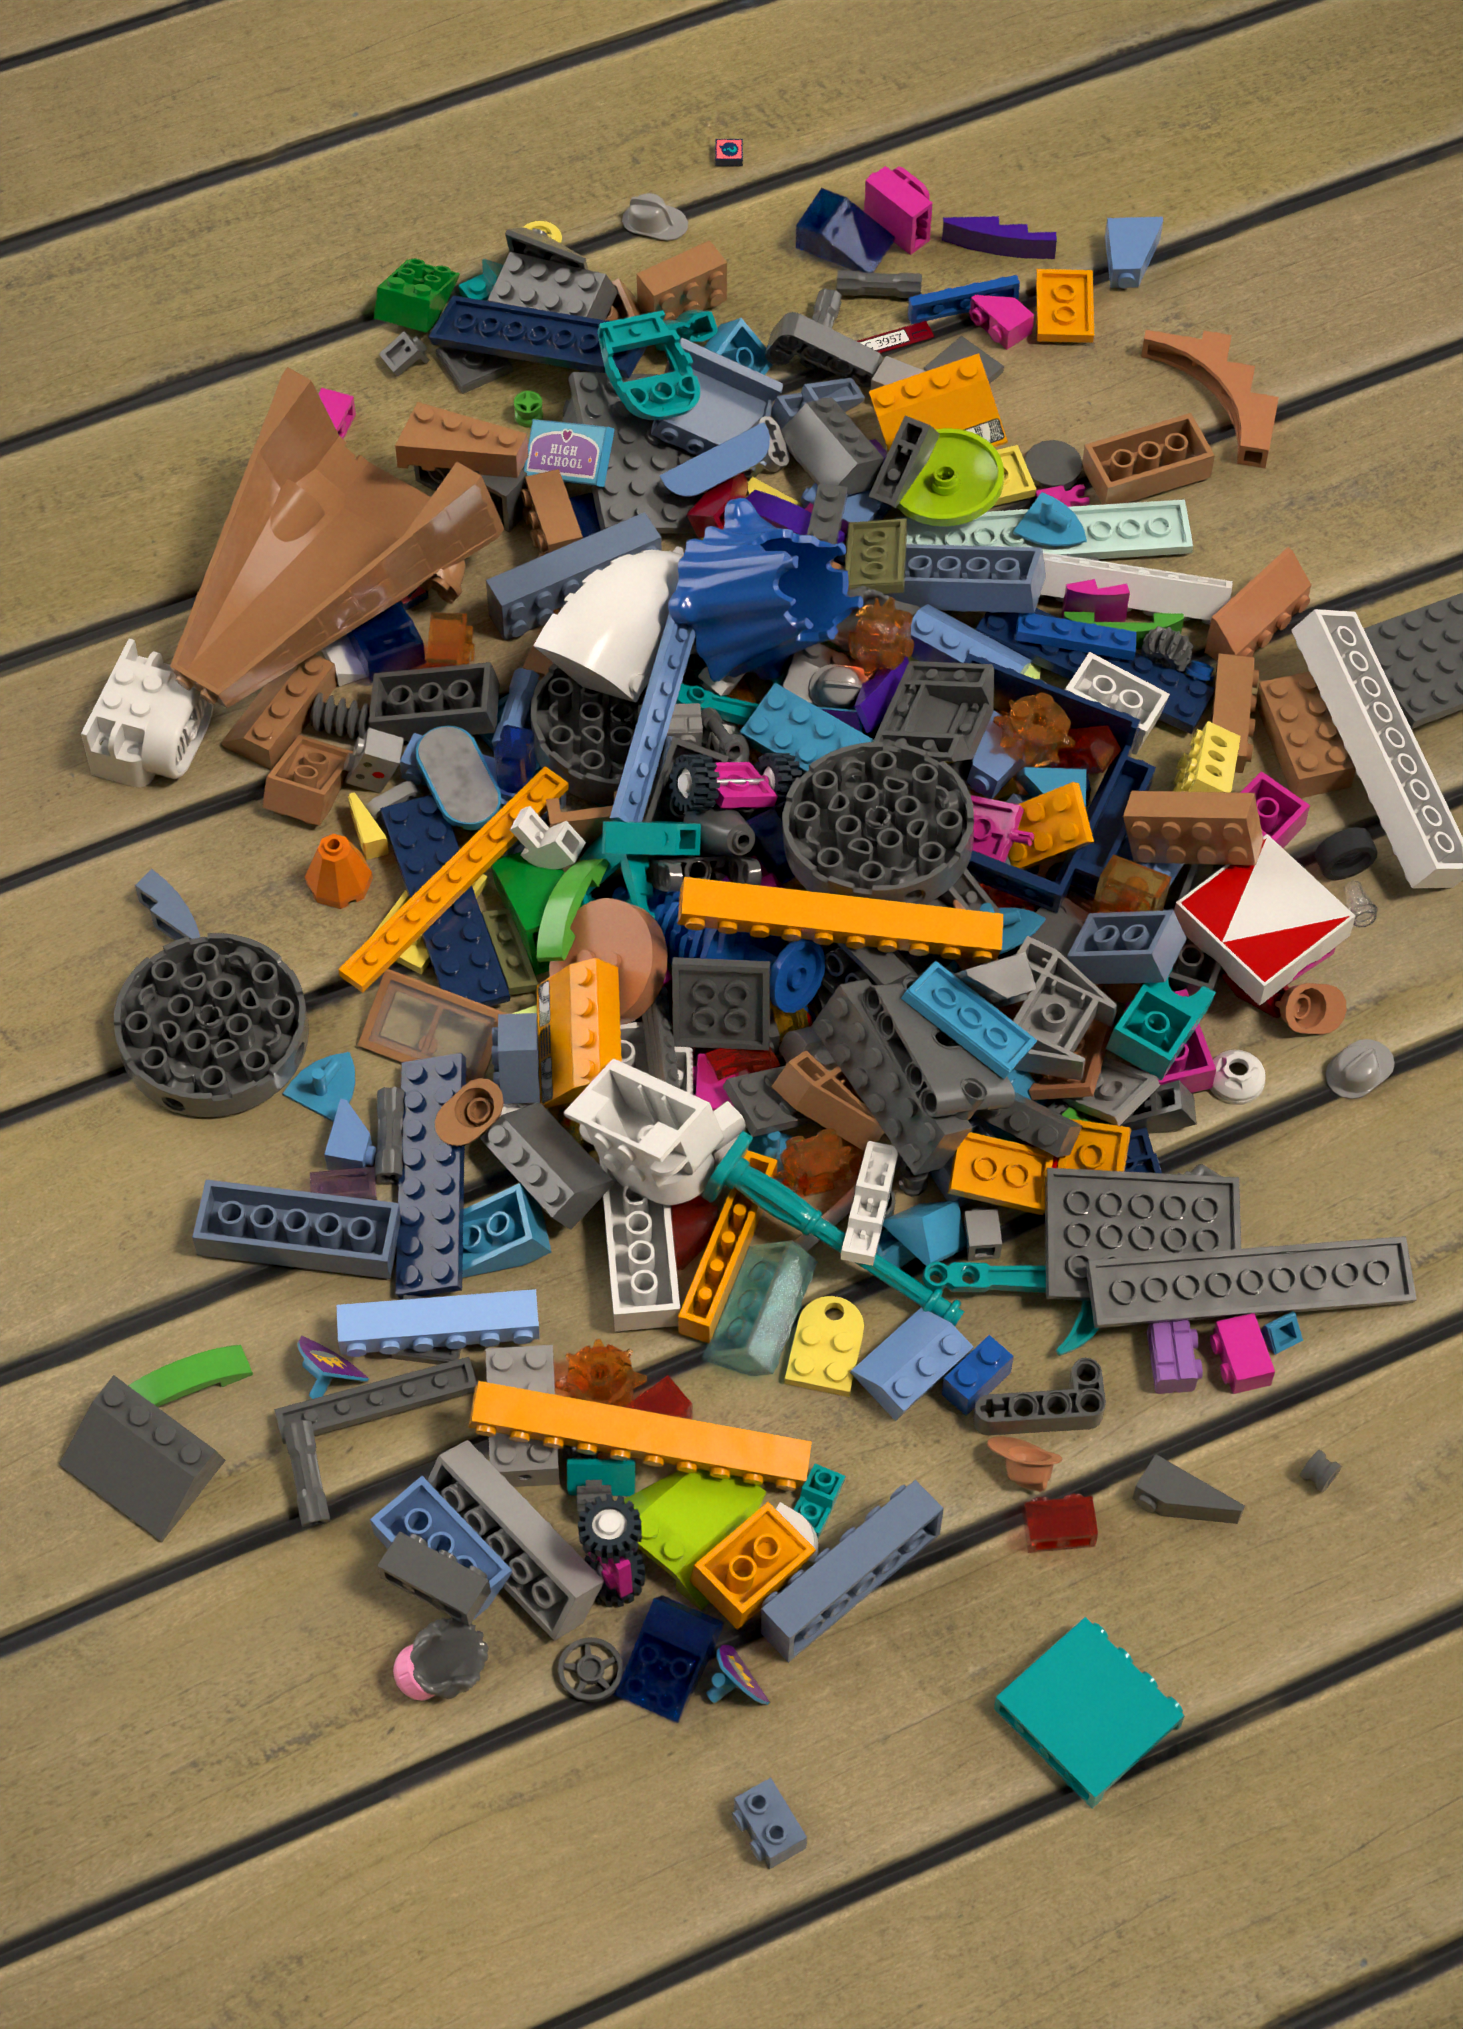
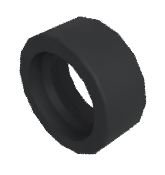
M1358 827L1334 833L1321 842L1315 850V858L1323 876L1330 880H1342L1355 876L1370 867L1378 856L1377 848L1370 833L1366 829Z

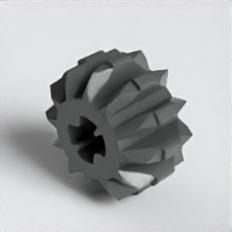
M1157 626L1156 629H1151L1145 636L1141 656L1149 658L1155 664L1157 662L1161 663L1165 668L1184 671L1191 660L1193 645L1189 642L1187 636L1180 634V631H1173L1170 627L1164 629Z

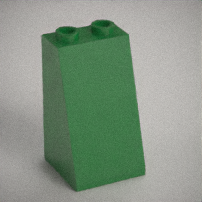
M521 851L498 859L491 868L497 891L505 909H509L536 976L549 971L550 962H539L536 958L538 934L549 897L565 872L562 868L554 870L537 867L521 856L523 852Z

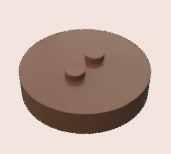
M611 898L591 901L578 909L570 929L576 937L565 961H550L549 974L551 977L569 964L592 958H598L617 966L619 975L620 1025L628 1024L638 1019L650 1008L662 988L667 970L665 937L654 917L639 906Z

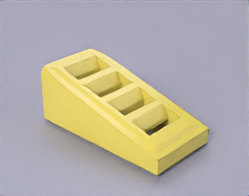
M350 793L348 796L350 814L364 858L368 860L387 855L389 850L386 835L356 793Z

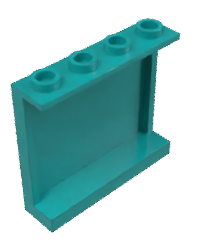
M1086 1617L997 1695L994 1704V1710L1091 1809L1102 1800L1104 1793L1167 1734L1174 1728L1176 1730L1180 1729L1185 1716L1182 1713L1183 1709L1180 1704L1171 1696L1166 1697L1158 1689L1154 1678L1145 1671L1141 1672L1133 1664L1129 1653L1122 1647L1116 1648L1108 1640V1634L1103 1627L1096 1622L1092 1624Z

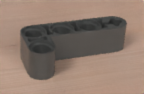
M795 312L785 314L772 329L765 352V358L774 365H786L797 355L842 378L852 377L857 385L867 388L871 387V379L883 361L879 352Z
M1091 1358L1077 1360L1072 1366L1069 1389L984 1395L978 1399L975 1405L974 1427L979 1433L989 1436L1096 1428L1103 1419L1106 1404L1101 1367L1097 1361ZM1088 1375L1093 1380L1085 1382L1080 1380L1078 1376ZM1091 1405L1097 1411L1092 1413L1086 1412L1082 1406ZM1057 1407L1063 1413L1059 1415L1053 1414L1048 1409ZM1019 1409H1024L1028 1411L1030 1415L1025 1417L1019 1416L1015 1413V1411Z

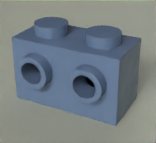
M772 1778L734 1798L735 1811L732 1812V1817L741 1832L747 1830L753 1840L749 1844L755 1857L759 1862L765 1860L769 1869L807 1848V1836Z

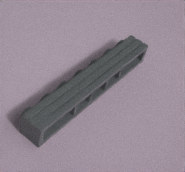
M662 985L657 998L642 1015L649 1075L680 1089L667 987Z

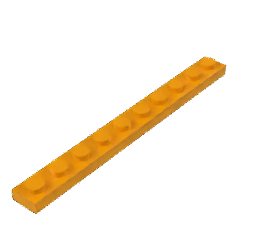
M544 766L338 969L339 976L363 993L518 840L510 831V828L521 809L531 806L541 817L547 811L546 799H559L569 789L568 782Z

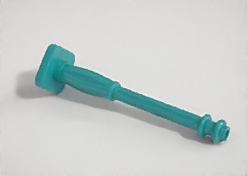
M742 1131L713 1172L701 1197L712 1203L724 1186L732 1190L736 1188L773 1217L803 1232L804 1236L812 1234L841 1253L846 1233L823 1219L820 1210L813 1208L792 1190L749 1166L750 1162L744 1159L752 1143L753 1137ZM878 1254L875 1256L873 1266L856 1263L923 1308V1311H929L951 1322L954 1326H956L964 1313L959 1308L961 1305L960 1300L956 1299L953 1303L949 1302L941 1296L943 1294L942 1289H936L935 1291L928 1289L925 1285Z

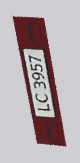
M927 321L861 339L857 342L882 353L933 338L934 335Z

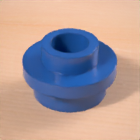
M1192 660L1190 666L1185 668V672L1194 681H1201L1206 684V681H1213L1214 679L1212 674L1214 668L1208 664Z

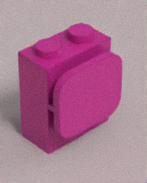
M884 166L879 171L870 174L865 180L864 219L909 255L930 241L933 203L929 200L930 195L926 186L903 167L898 166L894 170H890Z

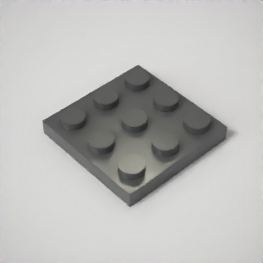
M673 957L674 1046L769 1051L770 961Z

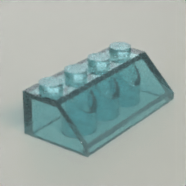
M793 1240L749 1246L710 1344L708 1343L703 1355V1359L748 1376L773 1374L779 1364V1358L785 1343L790 1337L791 1328L797 1313L801 1309L802 1300L808 1285L813 1279V1273L818 1261Z

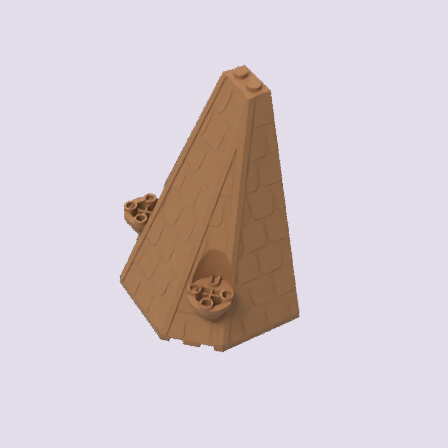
M287 367L279 381L268 414L253 448L241 484L237 490L170 665L176 675L175 681L187 690H191L193 687L200 691L199 695L210 704L215 705L218 702L220 705L229 708L402 600L419 586L427 591L430 588L438 592L440 598L449 604H453L462 593L461 584L465 574V559L498 539L504 530L482 476L456 462L435 493L430 497L368 462L362 455H358L354 459L356 456L345 447L347 442L339 436L312 380Z

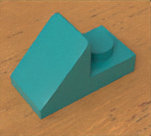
M482 259L483 274L459 284L460 294L466 298L488 301L504 265Z

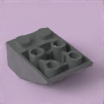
M1070 886L1058 913L1042 907L1039 908L1036 913L1045 917L1046 920L1031 938L1055 948L1068 960L1067 955L1089 913L1111 912Z

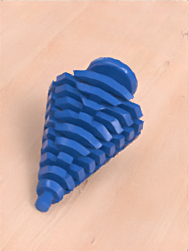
M623 886L617 887L612 895V899L624 902L630 898L628 889ZM652 887L653 896L647 900L649 912L655 913V920L665 937L667 962L672 965L673 957L770 961V1000L775 1007L786 1013H794L804 1008L813 999L821 985L825 972V955L823 948L819 944H816L813 940L801 939L793 941L785 947L783 945L785 940L782 939V936L769 935L768 937L758 938L751 936L748 932L737 931L734 934L720 933L718 929L713 928L690 930L685 925L677 924L680 891L665 892Z

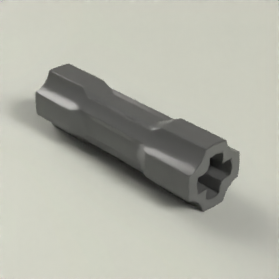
M838 270L837 292L841 295H879L909 298L921 294L922 274L864 273Z
M826 288L820 290L814 305L812 320L832 329L840 310L842 295L836 290ZM803 358L800 359V363L806 368H821Z
M384 1087L377 1091L378 1139L375 1177L376 1182L380 1184L397 1185L403 1171L404 1090L398 1087Z
M303 1420L284 1425L285 1440L297 1491V1504L302 1527H312L330 1522V1516L320 1476L311 1420Z

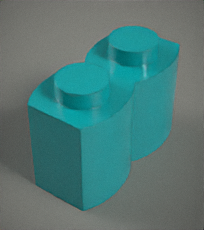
M688 310L680 314L676 320L664 321L669 330L675 329L680 338L682 337L691 342L706 341L718 332L713 313L710 311ZM662 343L655 344L657 350L665 351Z

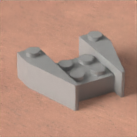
M1027 936L1017 954L1026 952L1037 990L1029 993L1028 999L1023 1003L1013 1022L1034 1037L1037 1042L1014 1069L1081 1080L1085 1058L1075 1054L1074 1051L1093 1019L1112 1027L1117 1005L1055 948Z

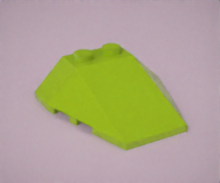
M697 1469L695 1473L678 1470L625 1498L624 1502L626 1504L630 1500L634 1504V1510L638 1509L640 1513L642 1539L641 1542H638L639 1549L676 1579V1590L702 1611L710 1601L690 1582L694 1564L760 1509L766 1496V1491L759 1485L743 1482V1477L730 1475V1478L722 1479L710 1476V1471Z

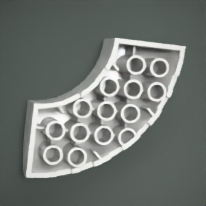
M645 550L635 555L627 554L611 561V565L605 569H597L582 581L583 586L575 594H568L564 599L566 603L558 615L552 614L533 646L582 687L637 702L651 677L669 614V600L675 592L679 580L678 563L684 555L671 551ZM695 634L690 654L699 656L696 650Z

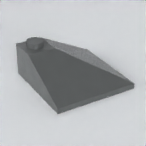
M513 228L507 229L505 233L509 252L588 270L586 258L552 239L540 229Z

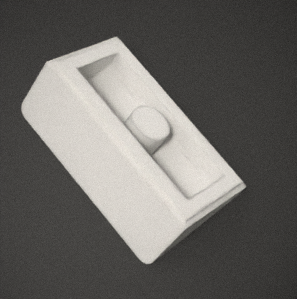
M348 634L322 649L326 660L335 663L339 687L367 677Z

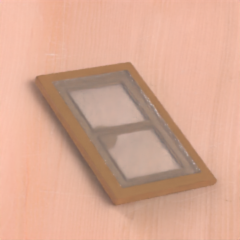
M387 969L382 977L358 1046L400 1062L462 1053L466 1057L467 1084L471 1080L478 1078L485 1079L492 1060V1027H498V1014L507 1013Z

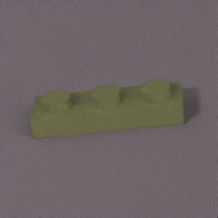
M509 909L482 911L481 913L509 994L535 992L538 982Z

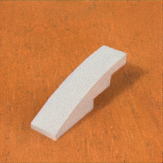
M872 1141L867 1142L841 1251V1260L871 1266L874 1264L899 1155L895 1146Z

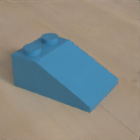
M521 1183L464 1209L462 1278L523 1266L552 1252L542 1207Z

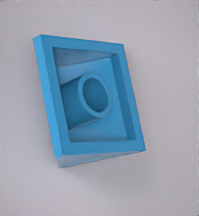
M958 1201L920 1203L884 1219L883 1226L926 1266L932 1262H940L966 1248V1238Z

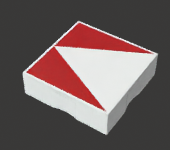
M1268 834L1263 837L1264 840L1256 865H1225L1177 901L1174 910L1184 934L1199 949L1214 958L1224 968L1228 976L1259 1006L1290 983L1304 967L1318 961L1348 938L1356 917Z

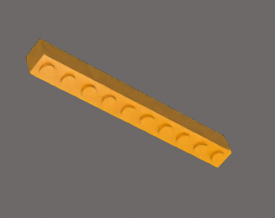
M684 877L680 888L677 924L685 925L690 930L713 928L718 929L720 933L734 934L737 931L748 932L751 936L758 938L774 935L782 936V939L786 941L808 939L814 940L816 944L829 945L835 942L846 944L847 947L854 949L869 946L877 947L882 952L909 951L910 954L916 956H925L928 953L939 954L942 958L950 960L960 957L973 958V961L978 963L995 961L1002 951L1003 914L690 877Z
M478 1381L475 1387L468 1428L476 1429V1433L483 1436L493 1437L496 1436V1433L510 1435V1440L527 1443L530 1439L543 1441L544 1446L561 1449L563 1445L577 1447L576 1451L583 1454L594 1455L597 1451L610 1453V1458L628 1461L630 1457L643 1459V1463L649 1466L661 1467L663 1463L677 1465L676 1469L682 1472L695 1473L697 1469L710 1471L709 1475L712 1477L728 1479L730 1475L743 1477V1482L760 1485L763 1484V1481L776 1483V1488L789 1491L796 1490V1487H801L806 1482L812 1441Z

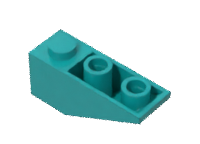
M603 821L602 853L700 855L701 824L686 822Z

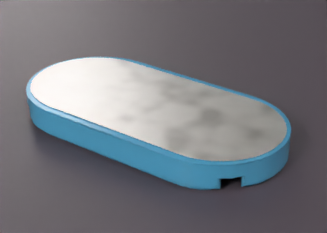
M440 726L425 733L416 747L417 764L443 817L453 826L456 824L466 830L482 828L498 813L502 801L500 789L474 738L464 729L455 726Z

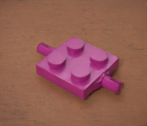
M971 795L974 810V851L1005 863L1014 842L1028 846L1032 845L1034 834L1018 830V825L1024 812L1020 805Z

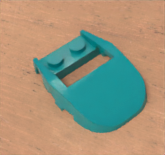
M663 310L600 323L597 332L605 372L617 395L633 415L649 420H662L687 414L696 406L700 399L701 389L698 377L693 374L691 355L689 352L685 353L679 343L681 338L676 330H669L665 325L663 319L666 314ZM662 343L673 372L628 382L622 381L620 372L612 357L613 353Z
M602 833L588 847L580 860L607 859L609 861V865L600 883L621 867L630 898L625 902L643 908L655 919V913L649 912L647 900L653 896L652 883L646 880L645 870L650 867L648 856L642 854L602 853ZM588 887L581 903L582 906L596 900L591 894V891L596 887Z

